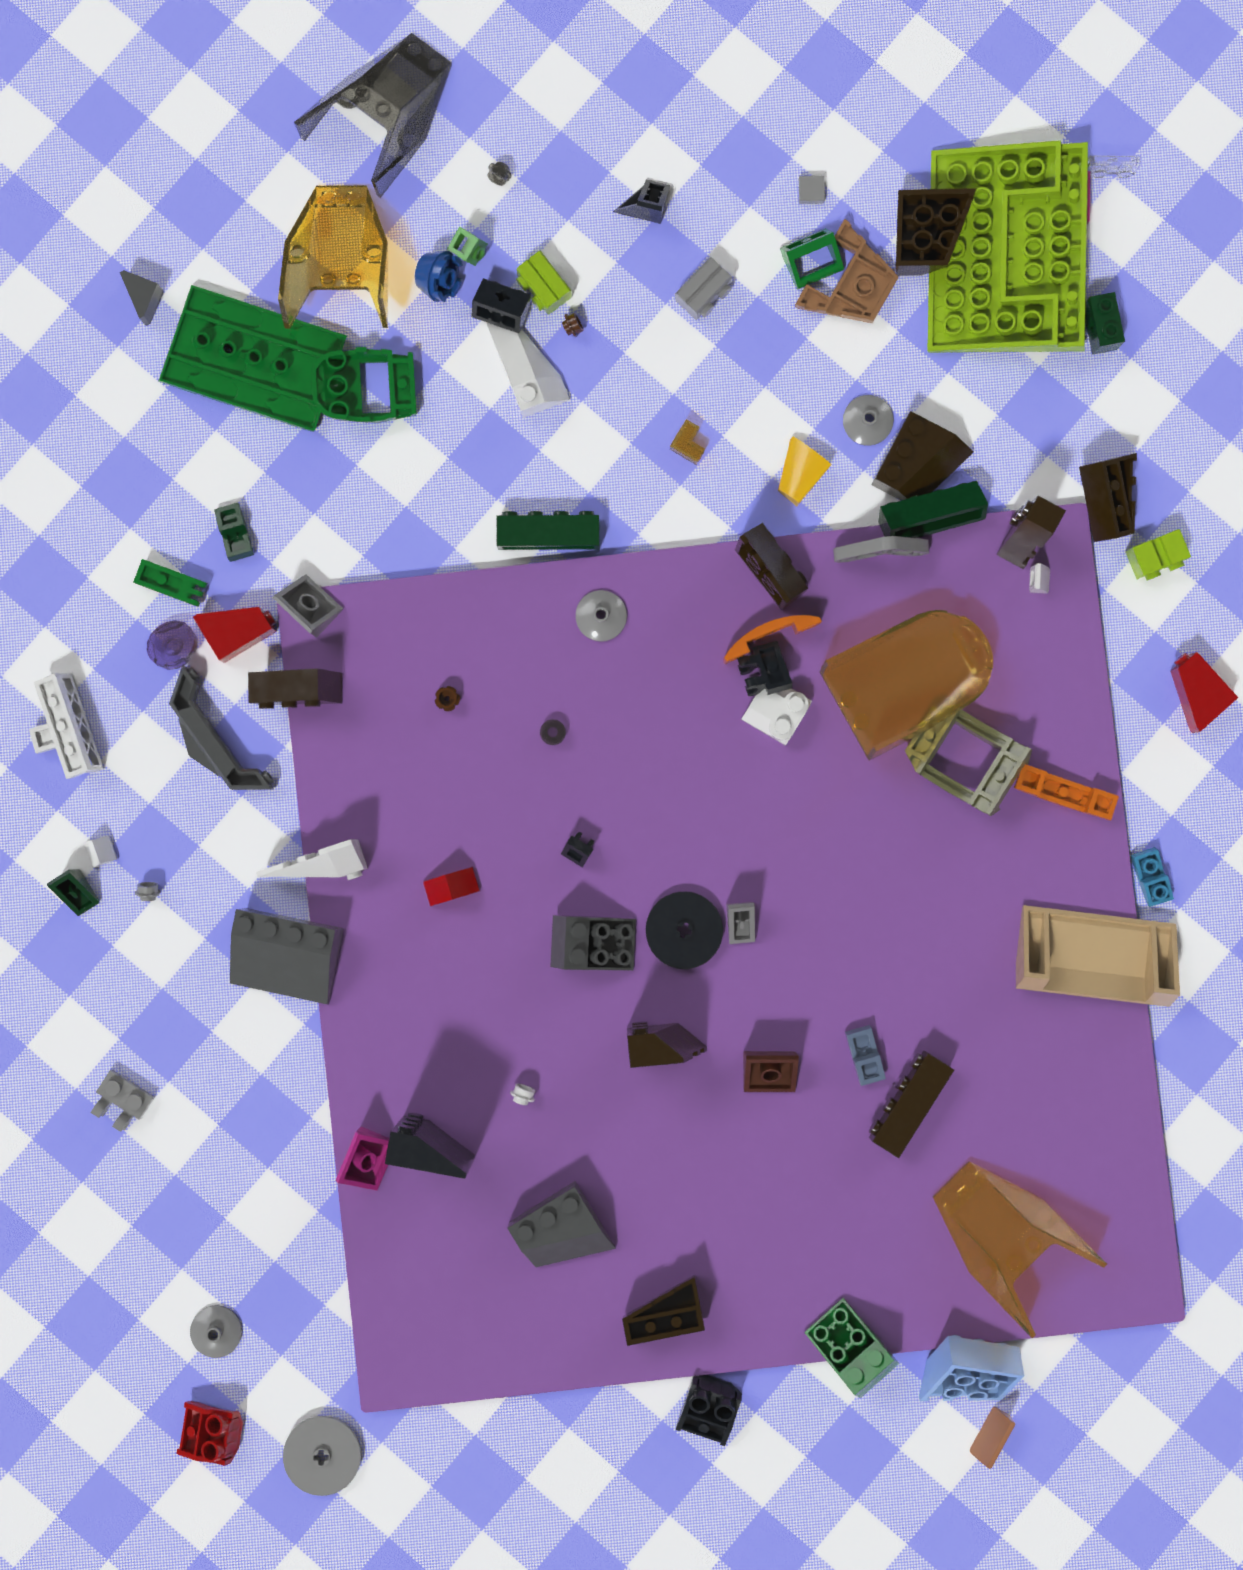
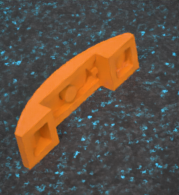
M794 615L766 622L741 637L730 648L723 661L727 664L741 656L748 655L750 653L748 643L792 625L796 635L818 626L822 621L817 616Z
M1026 764L1019 773L1014 785L1015 789L1029 795L1110 821L1119 798L1118 795L1084 786Z

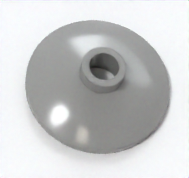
M863 395L855 398L848 404L843 414V427L846 434L852 441L860 445L872 446L879 444L888 437L893 427L894 418L890 406L883 399L874 395ZM871 414L874 417V421L867 422L865 415Z
M604 590L593 591L584 596L577 606V626L591 640L600 642L611 640L618 636L625 627L627 619L625 605L612 592ZM599 610L605 611L606 617L604 619L596 617V613Z
M212 1305L202 1309L194 1317L190 1326V1338L193 1346L198 1352L210 1358H221L233 1352L242 1336V1326L238 1316L231 1309L220 1305ZM211 1330H215L218 1333L217 1338L210 1336Z

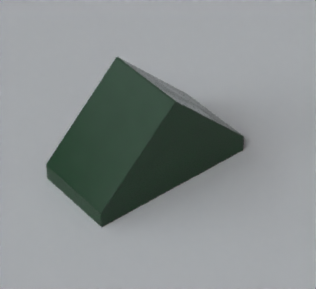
M69 869L47 883L48 888L77 916L100 903L80 869Z

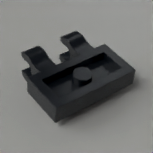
M777 641L752 647V655L737 658L739 663L738 669L741 675L749 674L756 668L760 672V676L745 679V689L748 696L757 695L764 689H766L767 695L793 688L792 680Z

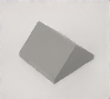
M307 574L273 596V599L316 638L343 610Z

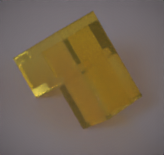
M686 419L671 443L669 450L697 466L705 453V448L693 442L700 427Z

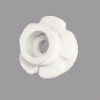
M516 1084L514 1090L510 1091V1094L514 1096L513 1101L518 1104L528 1105V1102L535 1101L533 1097L535 1090L529 1086Z

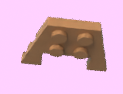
M844 219L835 234L837 245L854 254L851 262L830 297L806 284L795 307L797 309L873 323L899 277L878 253H874L866 244L867 241L855 232L850 222Z

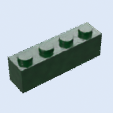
M976 480L880 506L878 523L885 537L919 538L985 520L988 501Z
M505 511L502 512V515H496V546L498 550H600L599 515H594V511H580L579 515H569L568 511H555L553 515H543L541 511H530L528 515H518V512Z

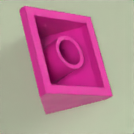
M361 1126L353 1137L335 1181L341 1184L378 1190L388 1167L385 1164L389 1138Z

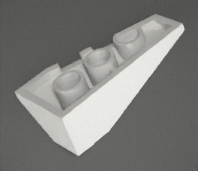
M486 323L522 418L570 401L560 374L522 329L520 333H516Z
M350 839L320 849L318 853L306 854L297 857L294 861H286L257 871L256 875L257 877L347 876V879L351 880L363 876L361 871L368 868L359 840Z

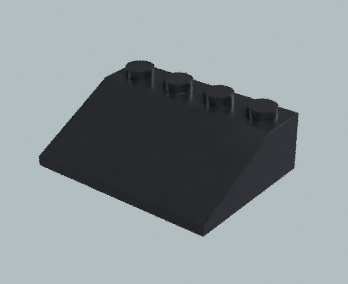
M408 1113V1116H403L390 1132L385 1164L465 1179L474 1162L475 1155L430 1120L423 1119V1115Z

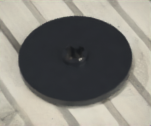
M675 892L663 897L651 909L646 922V939L651 951L661 962L677 969H691L709 961L720 947L723 937V924L716 907L705 897L693 892ZM688 923V928L692 930L691 934H686L684 938L680 937L677 927Z

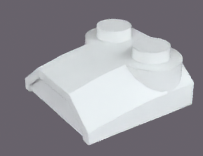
M764 689L754 697L741 720L781 744L786 745L812 701L806 698L804 694L793 689L767 695L766 689Z

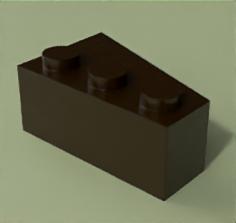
M318 668L248 672V703L257 704L259 709H274V705H281L282 708H297V704H305V707H321V704H342V673Z
M695 1275L623 1316L622 1321L627 1346L705 1331Z

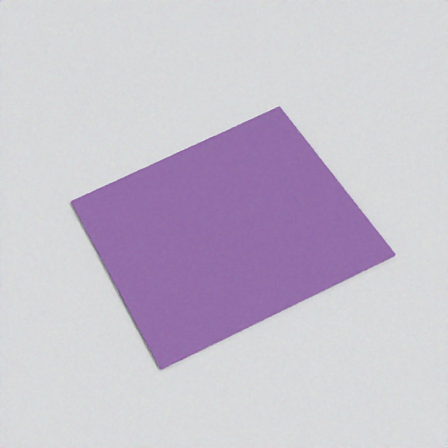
M1085 503L1057 505L1066 510L1054 534L1042 548L1036 546L1034 550L1037 552L1033 559H1029L1024 569L996 555L1012 527L1009 521L1016 510L987 513L985 520L919 537L917 539H926L929 543V554L922 556L884 554L851 562H834L833 549L836 547L885 537L879 525L776 536L774 538L782 551L784 550L788 554L795 570L800 571L808 581L806 584L808 587L807 591L783 610L779 608L736 553L735 548L738 541L323 586L321 588L343 610L317 638L310 634L277 603L284 670L318 668L342 673V704H321V707H305V704H297V708H288L303 855L318 853L320 849L350 839L359 840L368 868L361 871L363 876L348 880L347 876L305 877L310 921L344 928L330 1001L328 1005L319 1003L336 1176L339 1173L353 1137L361 1126L389 1138L391 1130L403 1116H408V1113L423 1115V1119L430 1120L475 1155L474 1162L465 1179L388 1165L378 1190L337 1183L360 1406L364 1413L825 1362L826 1359L804 1332L842 1298L846 1300L891 1354L937 1349L947 1336L952 1335L972 1340L983 1339L985 1342L994 1343L1181 1322L1185 1319L1148 1005L1016 989V957L1023 905L1137 919L1090 525ZM1037 563L1050 568L1048 593H1030L1029 591L1030 568ZM598 590L609 591L617 595L624 603L627 612L626 624L622 632L615 638L603 642L587 638L580 631L576 623V609L579 602L587 594ZM599 610L596 613V617L604 619L606 617L605 611ZM794 615L820 617L822 622L818 626L795 635L791 625L747 644L750 650L748 655H752V647L777 641L792 680V689L804 694L806 698L812 701L786 745H783L741 720L756 696L747 695L745 679L760 676L759 669L756 668L749 674L741 675L737 659L725 664L723 658L741 637L766 622ZM451 686L457 690L456 693L460 695V702L455 706L454 710L444 711V709H439L436 706L435 694L439 688ZM446 696L445 701H449L450 698ZM943 706L944 708L958 706L986 725L1012 738L1021 745L1031 748L1029 766L1090 788H1097L1118 795L1119 798L1110 821L1019 791L1014 788L1015 780L999 805L1001 810L989 816L916 773L905 749L932 707ZM954 724L929 765L975 792L1000 750ZM578 832L582 833L579 840L583 843L588 844L591 839L594 840L593 851L583 868L561 855L570 837H575ZM473 867L480 892L430 906L423 884L424 881ZM675 892H693L705 897L716 907L723 924L722 941L715 955L703 965L691 969H677L664 964L653 954L646 939V922L651 909L663 897ZM753 902L755 906V942L729 944L726 904ZM553 915L636 919L633 971L564 970L550 967ZM688 923L677 927L680 937L684 938L686 934H691L692 930L688 928ZM647 1022L648 1026L679 1023L706 1045L707 1052L700 1053L701 1055L693 1056V1059L685 1063L630 1068L627 1028H631L632 1023ZM870 1025L886 1079L861 1086L845 1032ZM743 1051H795L799 1056L796 1091L744 1092ZM923 1051H926L954 1069V1072L900 1158H897L870 1140L869 1136L871 1133H869V1129L876 1119L880 1120L885 1112L883 1107L890 1097H895L899 1090L896 1087L900 1079L904 1075L908 1076L912 1070L910 1065L914 1057L918 1053L922 1054ZM516 1084L529 1086L535 1090L533 1096L535 1101L528 1102V1105L518 1104L513 1101L514 1096L510 1094V1091L514 1090ZM576 1181L616 1249L535 1267L519 1249L507 1229L508 1224L514 1218ZM695 1275L705 1331L627 1346L622 1321L623 1316Z

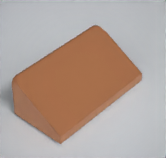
M993 1407L970 1447V1453L989 1469L993 1467L1016 1425L1012 1417L997 1407Z

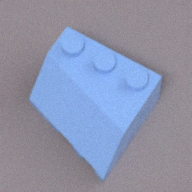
M958 1335L947 1336L926 1360L919 1401H929V1396H942L943 1401H953V1398L967 1396L970 1401L1002 1400L1025 1376L1020 1348L1010 1346L1007 1343L985 1342L983 1339L972 1340L961 1338Z

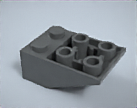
M553 915L550 967L564 970L633 971L636 919Z

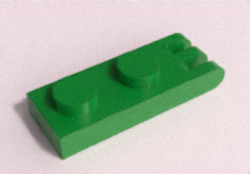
M144 559L141 560L133 581L137 585L199 607L200 602L191 599L192 595L201 598L204 595L203 592L195 589L196 585L206 588L208 584Z

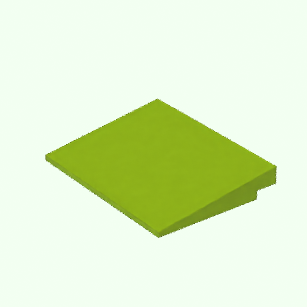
M1061 140L931 150L930 189H977L948 267L929 273L927 352H1085L1088 142L1061 144Z

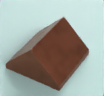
M743 1051L744 1092H795L799 1063L798 1054L795 1051Z

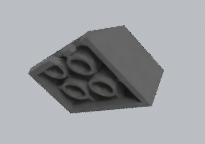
M576 1181L514 1218L507 1227L521 1252L535 1267L616 1249Z

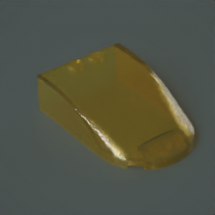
M932 610L920 613L825 660L819 673L870 761L927 731L972 704L989 684L993 669V654L986 636L974 622L963 615L960 617L947 613L945 610Z

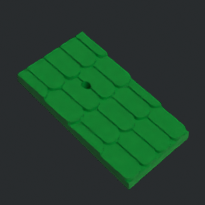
M191 285L158 382L314 432L321 412L316 407L312 397V367L321 355L331 351L342 350L347 336ZM228 346L231 349V353H226L223 347Z

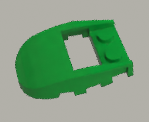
M356 347L354 350L327 352L321 355L312 367L311 386L313 401L318 410L330 419L349 422L382 423L416 416L417 414L412 352H408L406 356L392 354V350L388 349L375 350L367 349V347ZM387 363L390 398L389 413H363L360 364Z

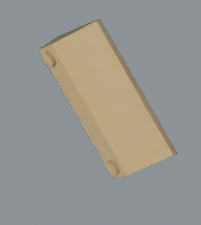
M1023 905L1016 957V989L1170 1007L1180 996L1176 924Z

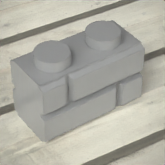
M710 257L675 293V301L695 320L701 315L705 318L714 309L713 303L719 297L724 299L731 291L732 276Z

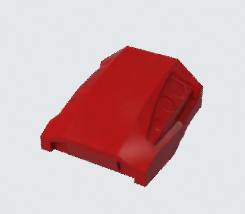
M195 1401L184 1402L186 1410L180 1447L177 1449L176 1454L199 1462H209L223 1466L231 1464L240 1446L243 1427L240 1412L223 1410Z

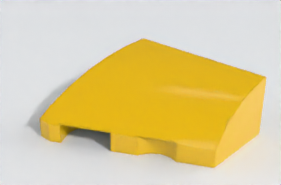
M793 436L789 441L778 492L797 507L832 464Z

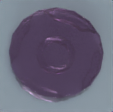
M177 620L168 621L159 625L150 634L146 651L150 660L155 665L162 667V669H178L191 660L190 657L193 652L196 653L198 638L194 630L185 622Z

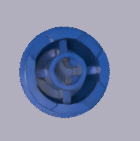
M450 251L427 252L423 254L415 269L414 277L417 288L435 302H446L449 296L454 298L462 283V279L458 278L459 267L463 266L461 259L454 256Z

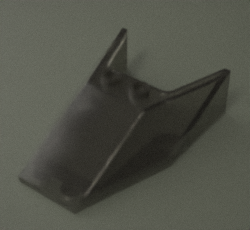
M410 33L345 77L294 121V125L300 138L306 141L333 104L337 103L346 109L357 107L387 130V135L371 179L376 195L381 198L427 139L452 67V62L416 35Z

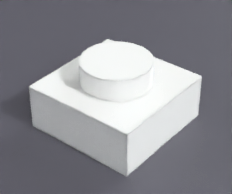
M47 723L29 729L36 754L56 749Z

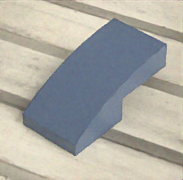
M867 1025L846 1031V1039L860 1085L863 1086L886 1079L871 1026Z

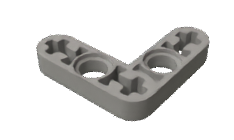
M898 536L881 537L834 548V562H851L884 554L922 556L929 554V543L926 539Z

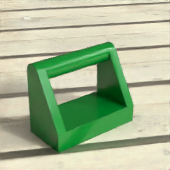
M826 228L780 247L783 260L797 290L805 287L806 284L810 285L844 270L834 232ZM827 246L834 263L799 277L794 260Z

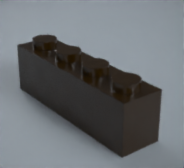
M923 1051L922 1054L918 1053L914 1057L910 1065L912 1070L908 1076L904 1075L900 1079L896 1087L899 1090L895 1097H890L883 1107V1111H885L880 1120L876 1119L869 1129V1133H871L869 1136L870 1140L897 1158H900L954 1072V1069L926 1051Z

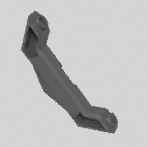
M182 665L169 705L179 717L178 720L189 757L217 776L222 777L230 790H274L272 786L274 780L266 770L262 772L257 768L244 769L229 747L224 743L196 703L201 687L198 683V680L201 679L193 667L187 668L185 665Z

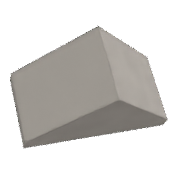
M754 903L726 904L729 944L755 942Z

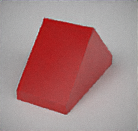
M473 867L423 882L430 906L480 892Z

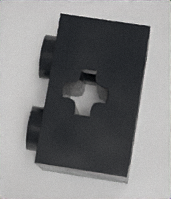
M483 278L472 300L471 317L520 333L530 310L531 294Z

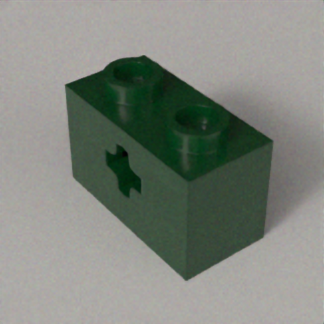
M1115 292L1090 296L1086 301L1085 323L1092 355L1118 350L1125 342Z

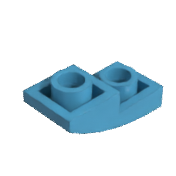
M1153 847L1131 854L1135 873L1147 905L1152 907L1173 900L1169 877L1164 873L1159 850Z

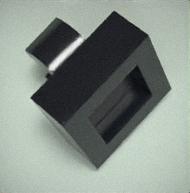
M578 832L575 837H570L561 855L583 868L593 851L594 840L591 839L588 844H585L579 840L582 833Z

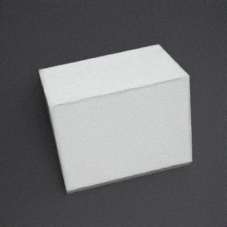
M109 835L92 839L84 844L92 868L118 860Z

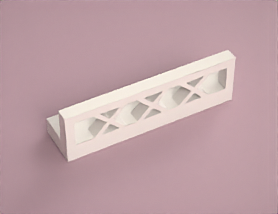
M54 673L34 681L33 683L66 779L104 770L72 674Z

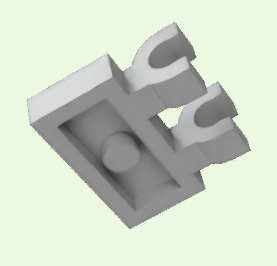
M110 1070L96 1091L102 1097L90 1113L97 1118L103 1117L112 1103L115 1104L123 1112L116 1119L112 1127L122 1132V1130H126L133 1117L138 1120L142 1119L155 1096L114 1070Z

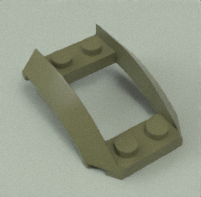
M941 706L930 709L905 749V752L916 773L967 804L992 816L1001 810L999 805L1024 765L1029 764L1032 749L1021 745L1012 738L986 725L958 706L950 708ZM954 724L1000 750L975 792L929 765Z

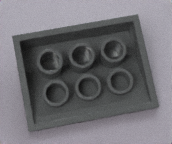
M250 908L236 909L231 931L230 984L328 1005L344 928Z

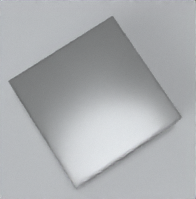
M799 176V204H824V176Z

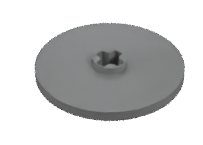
M314 1416L299 1423L289 1434L283 1449V1464L291 1482L300 1490L316 1496L335 1494L347 1487L356 1476L361 1462V1447L355 1432L345 1422L332 1416ZM320 1450H323L324 1454L328 1455L325 1461H321V1458L316 1456Z

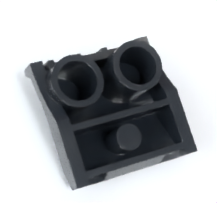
M710 1375L693 1377L675 1430H684L719 1442L720 1445L725 1446L742 1401V1393L731 1382Z

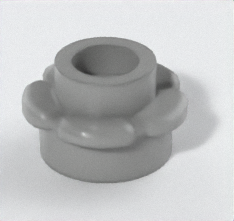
M156 882L138 883L137 890L135 891V895L140 897L141 901L146 902L156 900V897L161 893Z

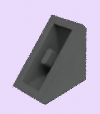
M123 270L119 272L139 319L145 326L151 324L163 295V289L158 283Z

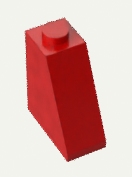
M260 607L201 613L193 616L218 660L223 663L277 632L273 626L276 624V621L269 610L264 611Z
M1198 652L1189 655L1184 653L1174 662L1176 666L1170 672L1188 728L1193 734L1201 732L1239 697Z

